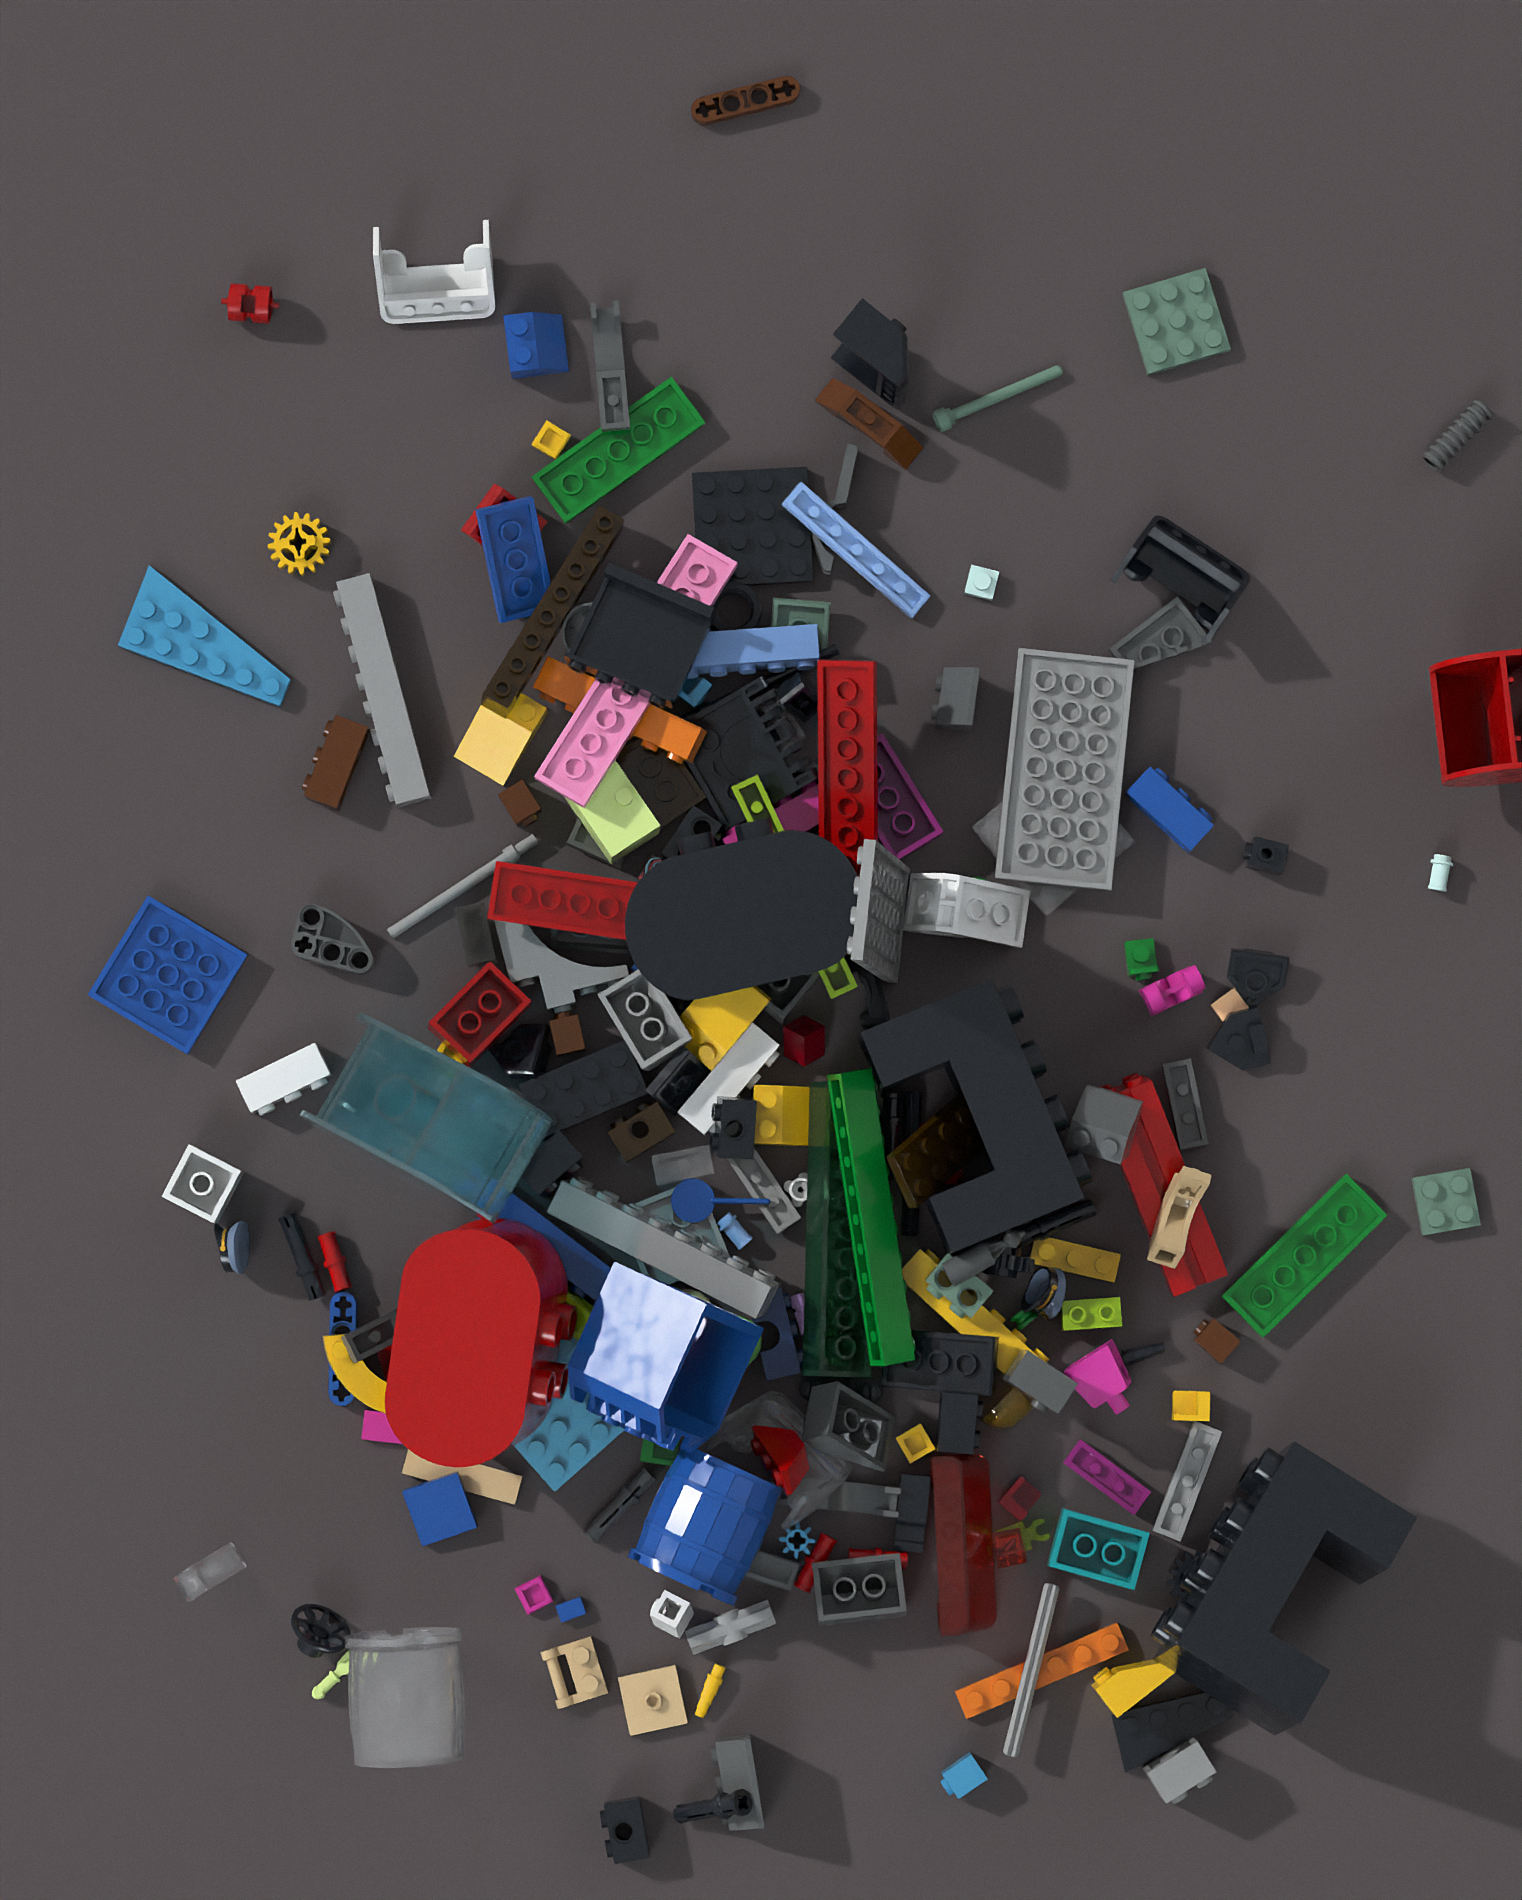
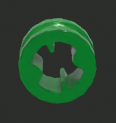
M1020 1310L1010 1321L1011 1323L1015 1322L1017 1324L1016 1329L1020 1331L1039 1315L1031 1310L1028 1312Z

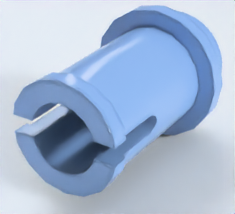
M728 1212L717 1222V1225L720 1227L719 1231L723 1230L737 1246V1249L740 1250L753 1237L736 1220L737 1215L733 1216Z

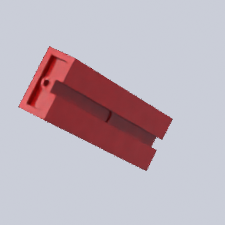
M1133 1073L1123 1077V1083L1119 1086L1112 1087L1111 1084H1106L1100 1087L1143 1101L1129 1156L1119 1166L1148 1239L1151 1241L1154 1225L1167 1188L1175 1172L1179 1173L1182 1167L1185 1166V1163L1152 1080L1145 1075L1139 1076L1138 1073ZM1200 1201L1190 1223L1184 1255L1176 1268L1159 1264L1169 1292L1174 1297L1193 1290L1196 1286L1210 1283L1228 1275Z

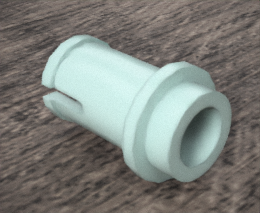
M1434 854V859L1430 861V863H1433L1428 889L1447 892L1450 866L1454 864L1451 862L1452 857Z

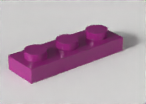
M1081 1439L1078 1440L1062 1462L1132 1515L1136 1514L1151 1493V1491Z

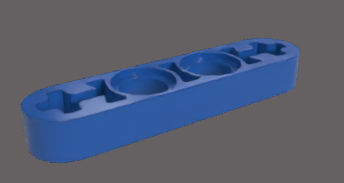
M338 1292L330 1301L329 1335H335L336 1329L342 1325L349 1327L351 1331L357 1329V1300L349 1292ZM342 1296H346V1300L352 1303L351 1308L346 1309V1317L352 1316V1323L347 1321L335 1323V1316L341 1317V1308H336V1302L341 1301ZM329 1363V1398L335 1405H348L355 1397L350 1393V1396H345L344 1401H340L339 1396L334 1395V1391L340 1388V1381H334L335 1373Z

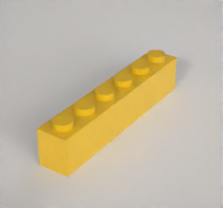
M919 1249L902 1268V1275L906 1285L959 1334L999 1337L997 1368L1003 1374L1006 1373L1021 1349L1030 1351L1046 1363L1049 1361V1358L1038 1348L1034 1351L1029 1349L1024 1344L1028 1339L1016 1328L1012 1331L1003 1325L1006 1319L994 1308L989 1312L985 1307L981 1306L972 1318L965 1315L961 1319L949 1309L952 1303L946 1298L942 1297L938 1300L928 1292L926 1288L929 1284L925 1280L941 1261L929 1249L925 1253ZM941 1271L937 1277L938 1283L943 1287H950L952 1283L945 1271ZM971 1289L968 1292L963 1290L960 1299L964 1305L972 1306L975 1304L977 1296Z

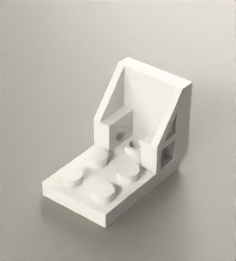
M911 873L902 930L946 937L972 938L1014 948H1022L1030 890L956 874Z

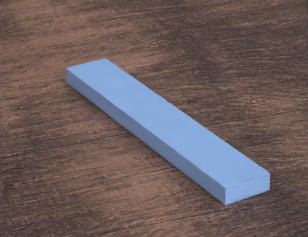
M798 483L781 504L909 618H913L929 599L930 595L804 483Z

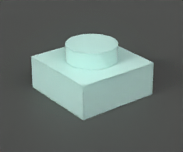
M971 565L964 594L992 601L999 571Z

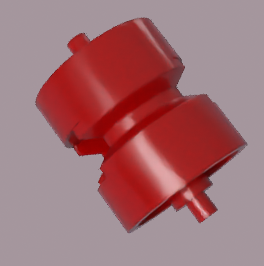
M231 283L227 299H221V304H227L229 321L245 322L248 318H251L253 323L270 324L273 309H279V303H274L272 286L255 285L253 289H250L247 284Z

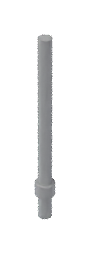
M531 834L515 846L509 845L502 850L503 853L392 925L387 931L394 939L492 875L495 870L496 861L514 864L521 859L520 855L539 844L538 841Z

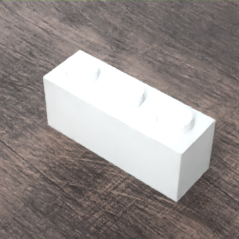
M313 1043L236 1080V1083L250 1112L253 1114L258 1112L262 1116L276 1109L274 1104L283 1099L286 1103H289L301 1097L300 1091L310 1086L312 1090H316L328 1084L327 1078L331 1077L332 1074L318 1045Z

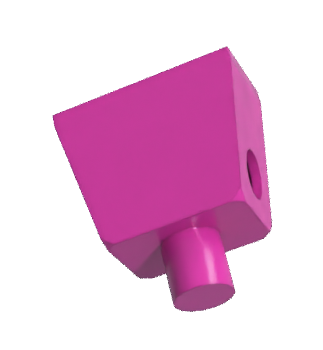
M1113 1339L1069 1365L1063 1371L1064 1375L1078 1383L1075 1390L1092 1408L1095 1409L1107 1401L1115 1415L1130 1406L1122 1391L1127 1389L1132 1381Z

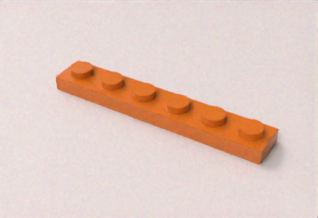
M1113 1623L1045 1652L1035 1690L1128 1651L1129 1649L1118 1623ZM1025 1661L955 1690L966 1719L1015 1699Z

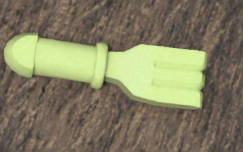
M352 1646L337 1662L336 1670L334 1672L329 1671V1674L313 1688V1698L322 1699L325 1697V1694L337 1682L341 1681L339 1678L342 1675L350 1674L365 1658Z

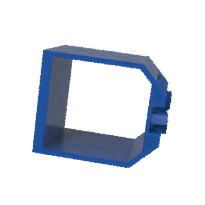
M614 1262L568 1363L570 1398L583 1403L588 1392L590 1397L586 1410L601 1416V1420L614 1426H619L634 1436L642 1437L672 1451L681 1436H685L679 1449L692 1453L718 1432L764 1328L674 1286Z

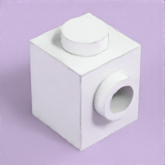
M664 1590L660 1598L656 1599L650 1611L654 1626L679 1639L694 1615L689 1602Z

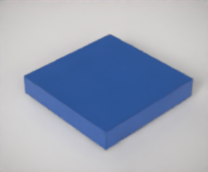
M458 1471L402 1491L422 1547L478 1527Z

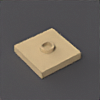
M676 1665L618 1677L630 1736L688 1723Z

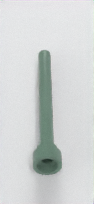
M1056 365L952 410L950 408L944 409V407L932 411L934 422L940 433L952 428L953 424H956V420L1062 375L1063 369L1061 366Z

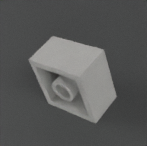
M1194 1738L1177 1745L1142 1767L1159 1796L1166 1804L1170 1801L1173 1804L1180 1802L1188 1796L1187 1790L1194 1786H1197L1199 1789L1213 1780L1211 1775L1216 1773L1200 1744Z

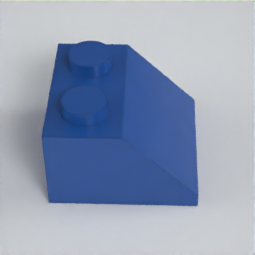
M527 312L503 315L512 379L569 372L561 314Z

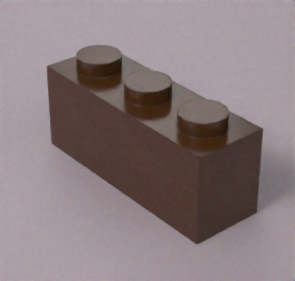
M335 715L333 721L328 720L323 732V736L327 737L323 748L318 747L313 757L312 763L316 764L312 775L307 774L302 786L306 799L337 811L340 810L370 733V729L367 726Z

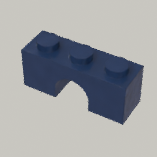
M778 1287L766 1314L756 1319L752 1317L753 1323L763 1321L773 1323L780 1333L779 1342L773 1349L760 1352L767 1381L801 1373L800 1367L805 1366L802 1349L796 1350L793 1338L799 1337L795 1320L789 1321L787 1310L792 1309L788 1291L782 1293L781 1287Z

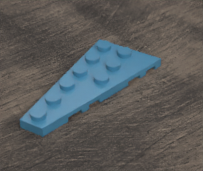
M150 565L148 566L118 646L281 707L291 683L290 678Z

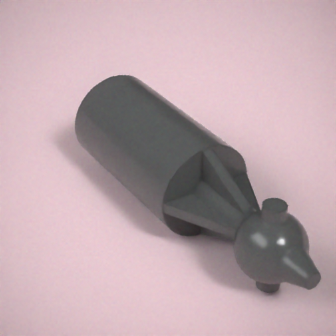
M1007 1230L1002 1240L985 1243L980 1241L941 1265L952 1285L956 1287L994 1265L995 1260L1006 1247L1017 1248L1021 1238L1026 1233L1024 1230Z

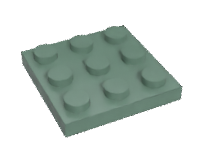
M1206 268L1123 292L1122 295L1147 376L1230 352V344Z

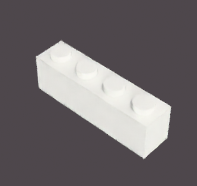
M752 1023L679 1109L678 1114L704 1136L708 1131L715 1133V1121H712L711 1111L713 1103H717V1096L740 1097L739 1094L745 1087L751 1090L762 1077L758 1074L760 1069L764 1065L770 1067L780 1054L777 1052V1049L780 1045Z

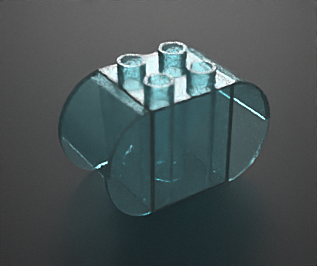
M358 1013L356 1020L367 1028L317 1116L304 1110L301 1111L299 1116L373 1162L494 1225L553 1123V1119L525 1099L481 1073L368 1015Z

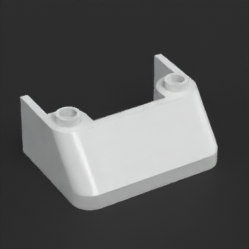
M483 220V244H474L466 248L463 255L464 264L407 267L405 256L397 250H382L379 227H373V260L382 319L391 324L478 319L490 316L495 310V292L489 220Z

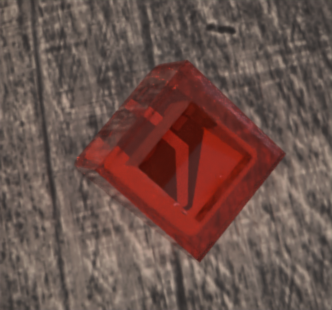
M1020 1527L991 1533L998 1568H1006L1027 1562Z

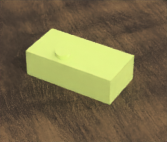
M616 760L585 808L565 797L611 865L660 832L661 825Z

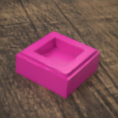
M541 1575L514 1588L527 1615L554 1602Z

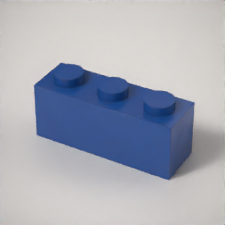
M1149 767L1124 795L1188 854L1214 826L1210 822L1212 817L1203 808L1199 807L1196 809L1189 803L1191 800L1189 795L1179 787L1175 790L1168 783L1170 779L1159 768L1153 770Z

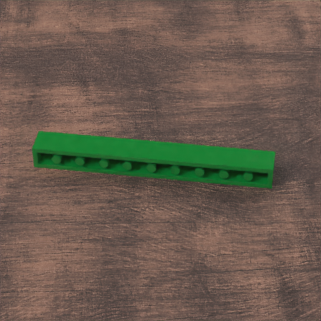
M872 1068L828 1074V1086L870 1366H888L915 1360V1341L911 1335V1313L907 1308L905 1295L907 1286L902 1275V1254L897 1242L898 1226L893 1215L892 1206L894 1199L888 1182L889 1167L885 1162V1139L881 1133L879 1122L881 1113L875 1095L876 1080L872 1075Z

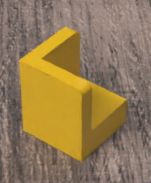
M1173 1391L1172 1420L1210 1421V1392Z

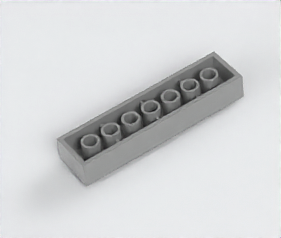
M578 1176L577 1179L572 1177V1179L561 1181L547 1213L755 1319L766 1314L780 1285L779 1282L774 1280L776 1277L774 1274L761 1268L759 1271L753 1270L748 1267V1261L734 1255L732 1258L723 1255L721 1247L710 1242L702 1244L696 1241L697 1236L685 1229L678 1231L670 1228L672 1223L659 1216H655V1218L649 1217L644 1214L646 1211L644 1208L633 1203H629V1205L623 1204L618 1201L620 1198L618 1195L604 1189L602 1192L593 1189L594 1183Z

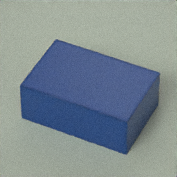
M581 1596L555 1606L561 1623L586 1614Z

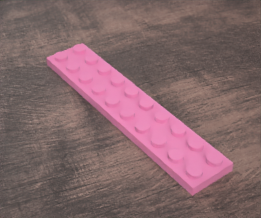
M687 534L657 583L713 606L737 568L738 563ZM595 679L535 774V780L585 808L650 706L649 698L639 694L637 697L630 696L624 693L619 685L611 683L609 686Z

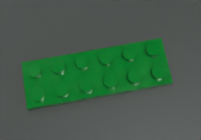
M672 376L628 407L630 430L602 432L600 427L532 476L534 483L565 525L706 425L703 418Z
M1346 1173L1238 1278L1221 1297L1261 1338H1264L1387 1214Z

